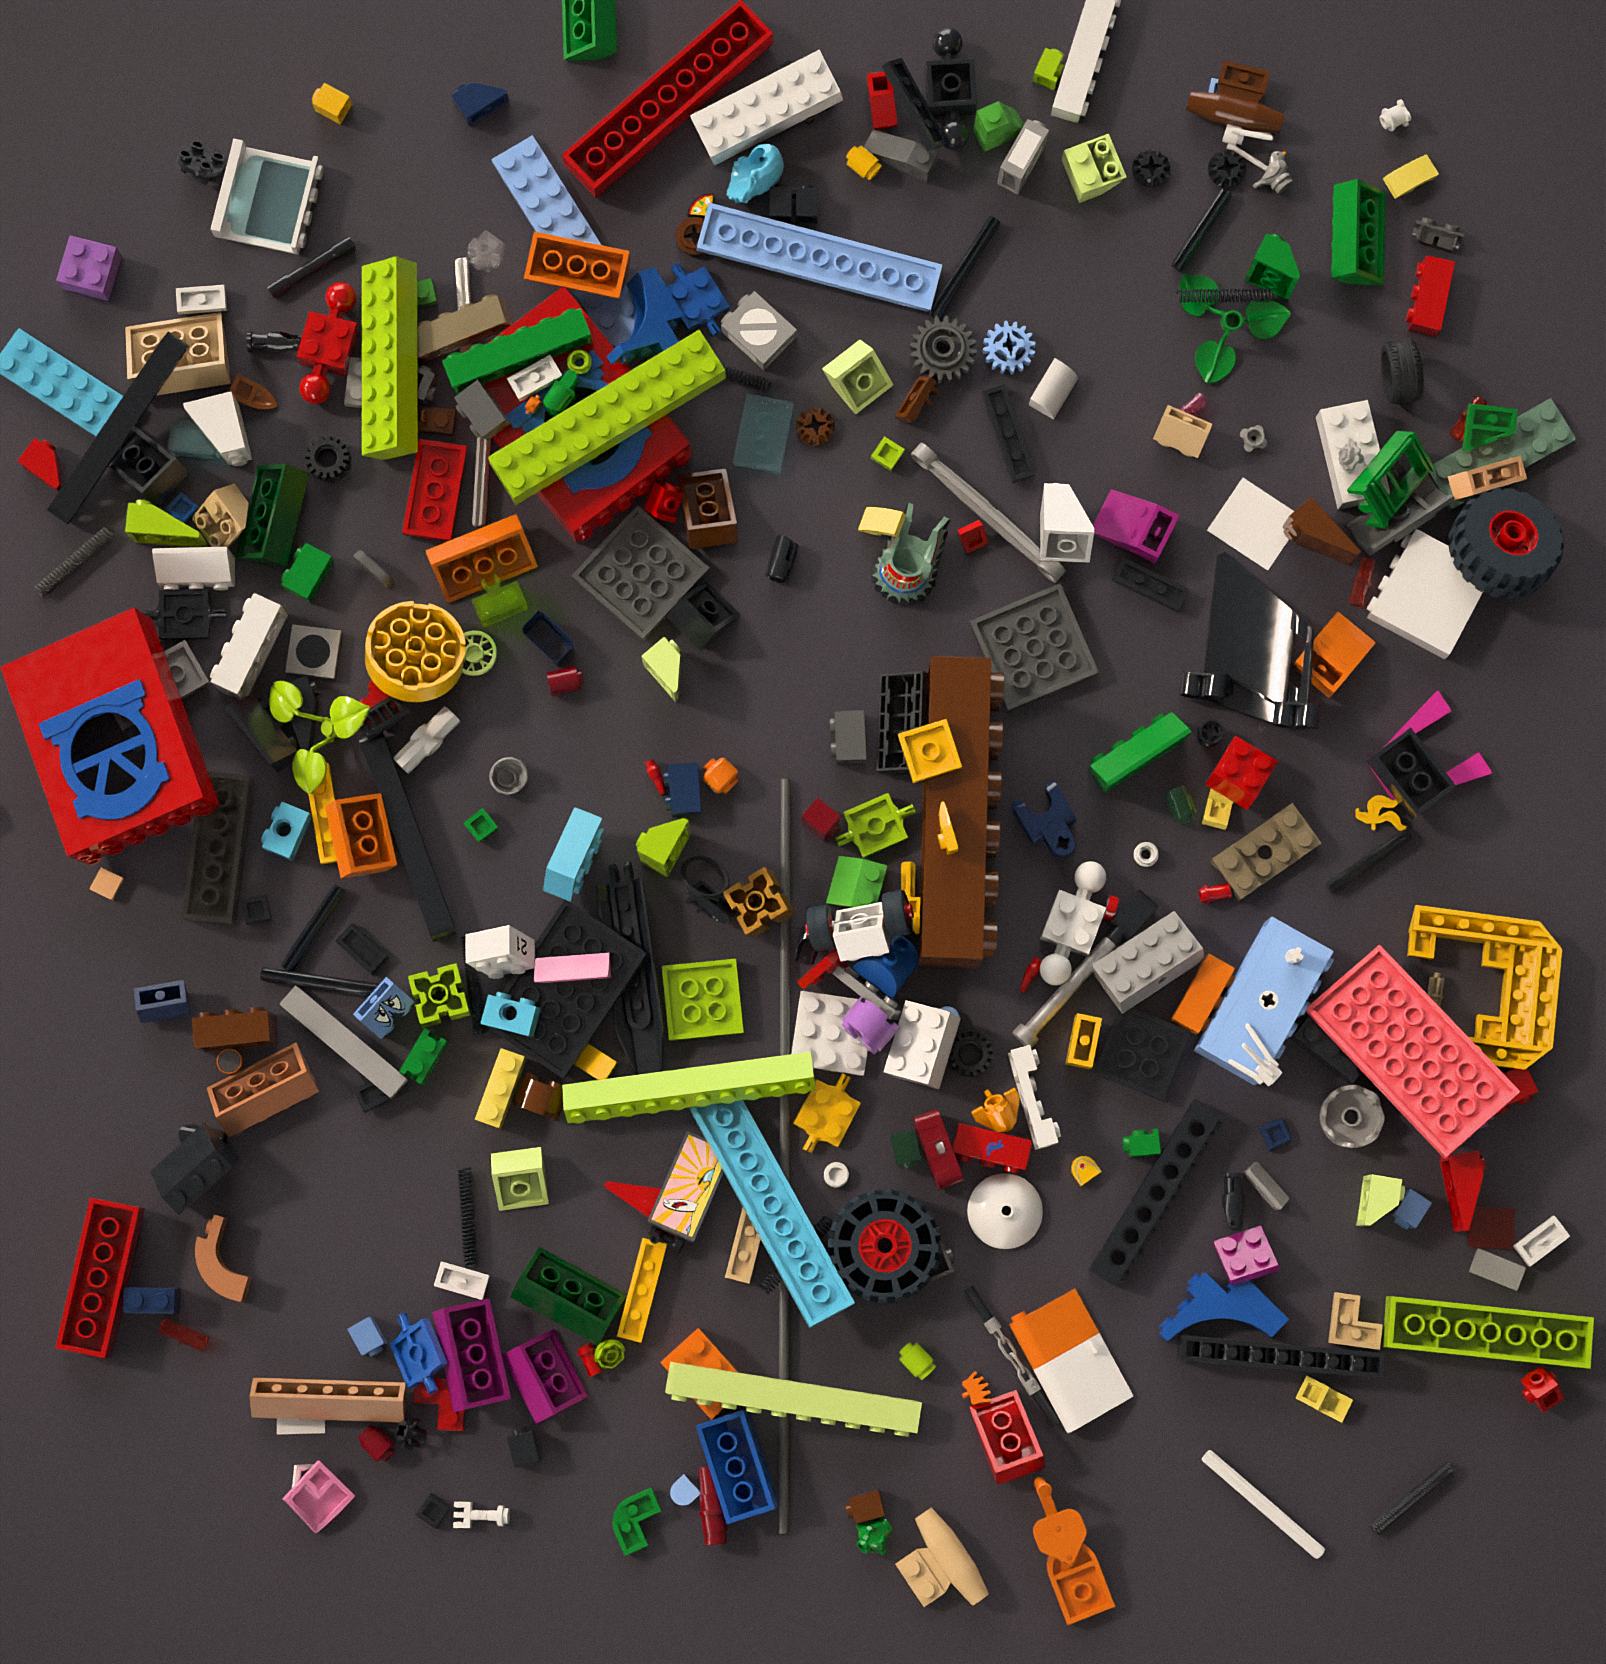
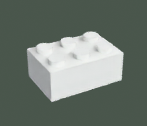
M906 1000L898 1023L899 1030L895 1033L884 1072L898 1079L939 1090L961 1018L945 1010Z

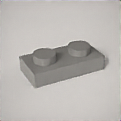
M351 357L349 361L344 399L346 407L362 408V358Z

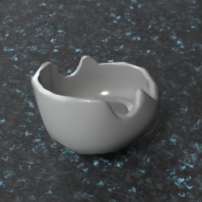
M505 757L498 760L489 773L490 783L493 788L504 795L516 794L525 786L528 780L526 766L521 760L513 757Z

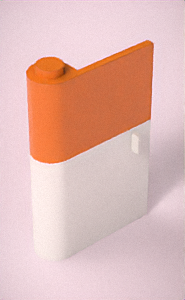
M1076 1289L1065 1293L1027 1315L1025 1311H1022L1011 1317L1013 1322L1009 1326L1067 1433L1080 1428L1133 1397Z

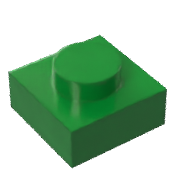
M483 808L463 823L479 844L498 829V826Z

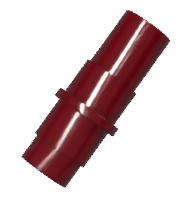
M700 1467L698 1470L701 1512H698V1516H701L705 1546L727 1544V1523L709 1467Z

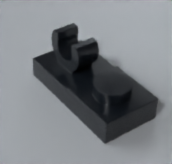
M699 880L692 886L702 893L716 894L702 880ZM688 891L690 897L686 901L687 905L694 900L698 901L699 908L696 910L697 913L706 908L714 920L724 925L732 920L738 912L731 909L729 903L722 897L705 899Z

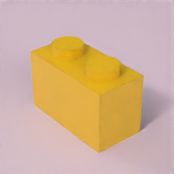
M1079 1013L1075 1015L1065 1065L1089 1070L1093 1067L1102 1018Z

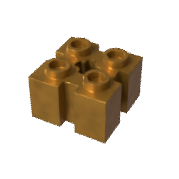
M766 867L748 876L749 884L745 885L739 882L723 892L731 909L742 914L737 917V920L745 935L753 938L771 928L768 922L773 920L780 923L796 913L788 897L777 892L782 886L773 870ZM761 898L762 904L760 907H757L756 905L759 904L758 899Z

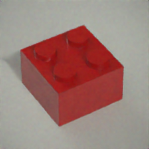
M1235 735L1205 785L1248 810L1278 761Z

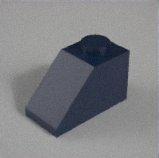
M474 82L460 85L451 94L454 105L468 126L509 102L507 91L504 88Z

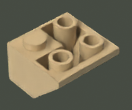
M236 484L216 489L193 515L192 520L211 547L229 548L245 529L248 501Z

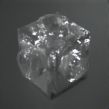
M484 230L479 238L475 237L468 245L469 262L477 270L481 271L484 269L489 273L492 268L496 269L501 264L502 256L506 252L505 244L490 232Z

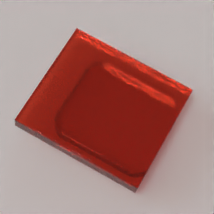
M1475 1206L1468 1230L1467 1246L1514 1249L1515 1209Z

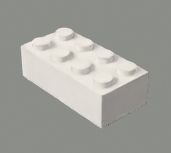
M1368 400L1321 409L1316 416V421L1337 508L1340 510L1359 506L1361 502H1367L1364 496L1349 494L1347 489L1380 451ZM1354 441L1357 443V447L1361 448L1360 454H1363L1364 460L1361 464L1357 463L1354 470L1344 471L1343 466L1339 464V451L1346 443ZM1385 474L1380 481L1389 495L1390 489Z
M255 593L252 598L246 600L243 606L244 614L241 620H237L233 626L232 634L234 635L230 643H225L221 651V656L223 657L219 665L216 664L210 674V678H212L211 683L220 692L238 700L250 695L288 616L281 605Z

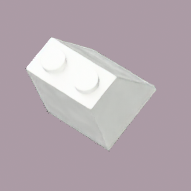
M232 392L183 403L193 422L228 465L242 466L248 460H252L240 406Z
M1044 483L1040 512V560L1090 562L1094 527L1070 485Z

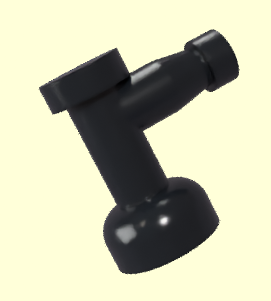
M653 1225L648 1233L652 1244H657L662 1240L670 1244L671 1250L676 1254L680 1253L686 1241Z

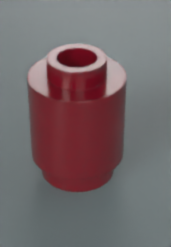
M368 1426L357 1439L361 1442L360 1446L377 1463L381 1460L386 1462L395 1453L393 1449L395 1443L379 1427Z

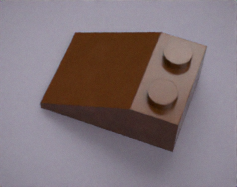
M726 469L678 475L680 492L684 494L681 501L689 549L738 543L737 522Z
M1312 497L1289 515L1282 526L1285 529L1283 531L1285 536L1291 542L1295 541L1304 548L1346 565L1353 563L1361 552Z

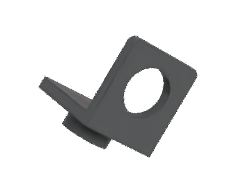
M942 1240L938 1241V1243L942 1244L941 1253L948 1270L932 1276L930 1281L954 1272L951 1263L955 1262L950 1248L945 1249Z

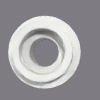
M1149 842L1140 843L1134 850L1136 863L1143 867L1155 864L1159 856L1156 846ZM1142 851H1148L1150 858L1144 859L1141 856Z

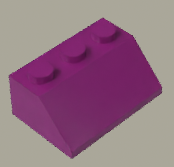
M554 1329L502 1355L536 1424L588 1397Z

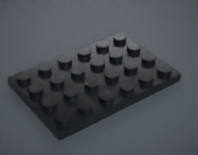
M568 900L563 901L534 944L535 958L610 953L611 978L535 983V968L525 970V973L514 974L502 993L511 995L510 1000L520 1002V998L535 1001L534 1006L541 1008L534 1037L485 1025L563 1079L567 1077L648 955L645 951ZM510 1007L506 1012L508 1020H513L517 1015L515 1007Z

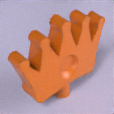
M974 1371L967 1380L962 1382V1386L967 1392L961 1395L963 1399L970 1397L971 1405L990 1403L989 1398L984 1399L985 1396L990 1395V1390L982 1391L988 1387V1383L979 1384L983 1381V1376L973 1379L977 1375V1372Z

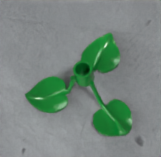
M1184 274L1180 280L1179 289L1215 290L1218 289V286L1208 277ZM1202 291L1200 303L1198 302V292L1197 303L1194 301L1193 303L1191 301L1187 303V292L1186 302L1183 303L1182 292L1181 305L1190 315L1201 316L1207 309L1209 312L1222 316L1220 324L1225 332L1219 344L1215 341H1206L1195 352V364L1204 382L1208 384L1217 382L1232 370L1236 360L1235 351L1232 347L1223 346L1230 332L1236 331L1242 323H1249V331L1253 336L1259 339L1272 338L1281 330L1284 323L1290 317V311L1275 301L1259 302L1258 299L1257 303L1254 300L1253 303L1251 302L1247 305L1246 315L1248 319H1245L1236 310L1226 313L1224 310L1220 311L1212 308L1211 306L1215 303L1213 301L1212 303L1210 301L1206 303V291L1204 303L1202 302Z

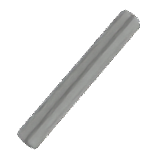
M481 436L477 438L472 517L474 527L486 526L490 463L488 457L490 456L491 439L486 440Z

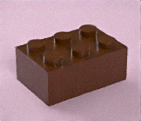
M252 1007L246 1013L239 1011V1009L225 1010L224 1015L214 1014V1012L199 1013V1017L192 1018L194 1048L202 1052L277 1044L275 1014L269 1012L268 1009H264V1007Z

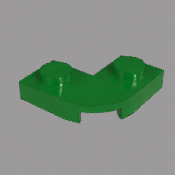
M652 1487L626 1498L617 1506L614 1512L613 1530L624 1556L648 1546L639 1521L662 1511Z

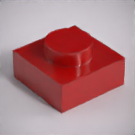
M980 520L957 530L963 549L967 554L989 544Z

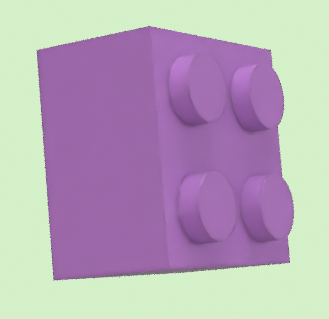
M70 235L56 281L62 290L109 301L122 255L117 247Z

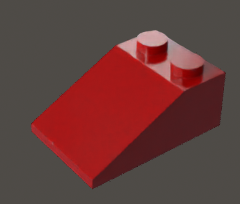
M1479 1150L1449 1155L1446 1159L1443 1157L1439 1158L1454 1232L1466 1231L1470 1228L1484 1176L1483 1170L1486 1169L1484 1157L1479 1155Z
M1017 1390L992 1398L990 1403L969 1407L997 1485L1045 1468L1044 1455Z

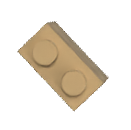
M1168 405L1153 439L1162 446L1173 447L1180 450L1186 456L1198 458L1212 424Z

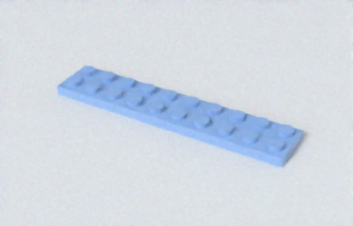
M533 135L491 159L535 232L601 245ZM626 283L620 299L572 290L586 314L614 348L618 344L630 339L634 329L635 312L632 297Z
M713 203L708 204L696 250L925 312L931 311L942 269V264Z

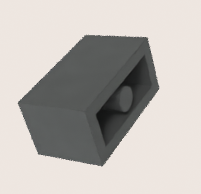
M478 380L454 397L458 403L455 406L463 418H469L472 423L469 427L477 438L481 436L489 440L511 424L486 386Z
M864 710L835 712L834 719H830V733H835V743H831V758H836V764L866 763Z

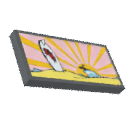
M689 1131L686 1132L647 1221L650 1225L692 1243L697 1236L724 1173L706 1138Z

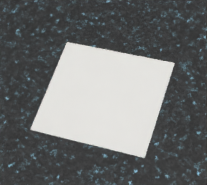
M1242 478L1207 531L1266 570H1269L1289 540L1283 532L1285 529L1282 526L1294 511Z

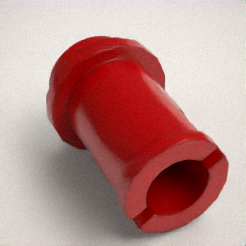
M1229 883L1210 887L1203 885V888L1198 890L1201 903H1206L1207 905L1211 901L1231 898Z
M588 1343L577 1348L579 1351L577 1355L581 1356L588 1377L603 1371V1368L595 1361L596 1346L593 1347L592 1343Z

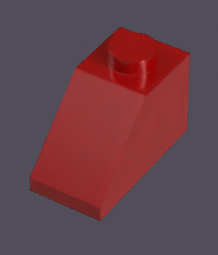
M34 438L17 461L23 468L59 492L64 484L60 457L54 452L56 447L45 439L43 442H40Z

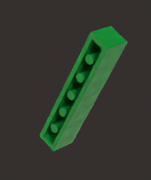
M571 308L565 310L558 317L544 318L537 325L531 327L523 326L517 329L516 333L508 336H497L492 342L487 344H476L469 351L461 354L459 352L452 353L442 362L456 395L477 380L485 384L527 368L549 355L552 358L590 344L593 340L581 308L576 310Z

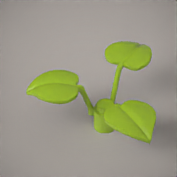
M276 681L271 686L269 697L270 711L274 718L280 722H289L295 714L299 717L322 722L321 731L327 737V739L311 747L310 752L306 749L298 750L292 762V770L296 782L305 792L313 794L314 790L324 781L327 773V763L320 753H315V751L327 743L333 742L334 738L352 737L364 723L370 707L351 697L340 696L333 701L330 707L331 718L302 713L297 710L303 703V697L299 689L289 682Z

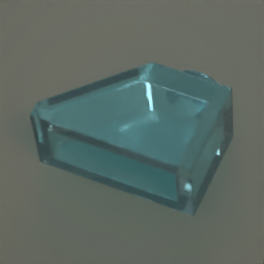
M180 419L179 422H171L168 444L170 454L176 457L213 461L221 460L218 451L193 421Z

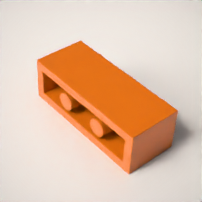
M1211 954L1206 955L1205 960L1200 965L1170 1021L1191 1031L1195 1035L1200 1030L1205 1032L1212 1020L1208 1018L1212 1009L1217 1010L1223 1000V997L1220 995L1224 987L1229 989L1236 977L1232 974L1235 968Z

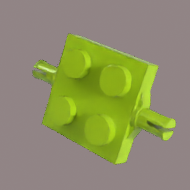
M886 793L843 812L848 824V832L835 837L836 842L840 847L853 841L858 847L862 858H865L907 840L908 836L903 827V819L916 814V811L913 809L912 804L898 810L893 804L889 793Z

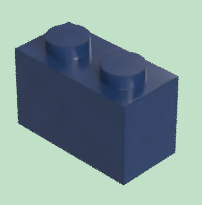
M698 763L668 765V772H664V785L670 788V796H665L666 811H671L672 817L702 815Z
M184 980L133 988L136 1012L141 1024L191 1015L189 996Z
M124 1287L123 1313H179L180 1288Z

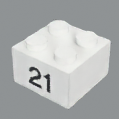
M510 925L466 934V963L493 979L502 978L505 974L525 973V970L535 968L534 939Z

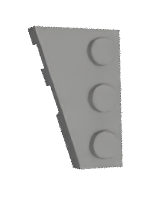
M849 965L847 967L838 966L832 973L865 1000H869L889 1016V1019L900 1020L903 1009L898 1006V1003L889 996L880 993L879 989L868 980L865 982L858 977L860 974L854 971L853 967Z

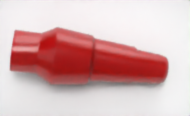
M654 759L644 762L647 767V774L653 780L660 795L666 794L659 766L656 765Z
M1034 957L1033 961L1028 964L1022 979L1021 992L1025 993L1032 980L1039 974L1041 959Z

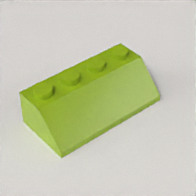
M682 818L649 828L647 833L642 832L636 843L641 864L668 878L691 836L688 820Z

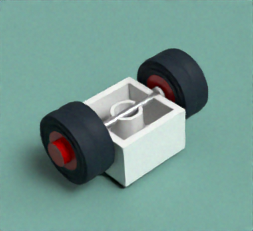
M904 890L884 893L882 895V902L837 910L836 918H834L829 905L814 906L807 909L806 933L815 951L819 952L837 948L840 961H856L867 956L877 957L889 953L891 937L912 933L914 912Z

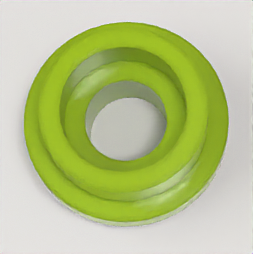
M575 350L568 356L567 365L570 370H574L578 375H581L590 370L592 359L586 351ZM581 359L584 361V364L577 366L575 362Z

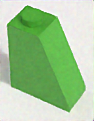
M998 101L976 112L973 132L983 152H986L1017 138L1024 124L1017 110Z

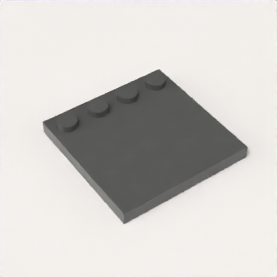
M637 505L571 576L644 641L666 618L678 600L689 593L710 571V568Z
M1061 583L970 621L984 657L991 658V672L1004 673L1003 701L1008 711L1099 674Z

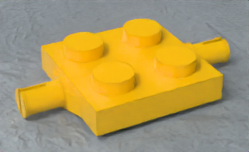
M842 1073L836 1086L827 1085L816 1079V1090L809 1092L793 1123L810 1135L802 1149L806 1151L808 1149L809 1153H813L818 1140L826 1141L836 1147L839 1146L861 1102L849 1097L844 1091L851 1077Z

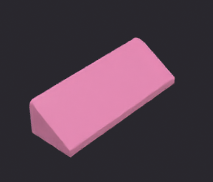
M610 953L535 958V983L611 978Z

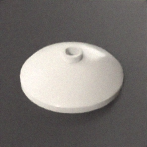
M1003 1173L990 1176L975 1187L969 1198L967 1215L973 1232L981 1241L994 1248L1012 1249L1027 1243L1036 1234L1042 1221L1043 1207L1038 1192L1027 1180L1014 1174ZM1002 1207H1010L1011 1213L1008 1216L1003 1215Z

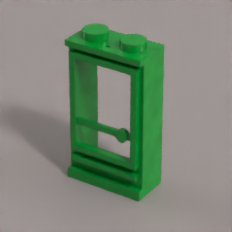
M1396 431L1350 485L1347 492L1349 494L1363 495L1367 501L1361 502L1358 506L1362 512L1373 513L1366 522L1367 526L1386 528L1388 521L1430 471L1435 470V467L1415 432ZM1405 453L1412 468L1398 484L1390 468ZM1386 473L1395 487L1389 495L1380 481Z

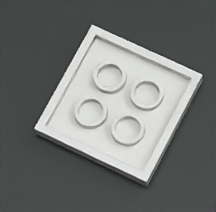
M801 991L791 1054L811 1052L814 1069L864 1076L868 1050L863 1046L864 1043L860 1041L861 1038H852L844 1031L845 1028L841 1025L843 1022L842 1018L858 999Z

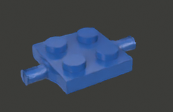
M676 263V266L675 264L671 266V270L674 272L677 280L675 283L667 286L684 315L680 321L686 331L689 332L698 326L706 325L713 337L716 336V333L717 335L720 334L721 330L716 324L715 319L718 315L729 310V305L705 266L688 274H685L680 263Z
M402 1313L397 1316L402 1331L390 1343L391 1349L407 1388H416L424 1382L428 1394H434L438 1391L433 1377L438 1370L448 1364L429 1318L421 1319L416 1324L411 1325L407 1313Z

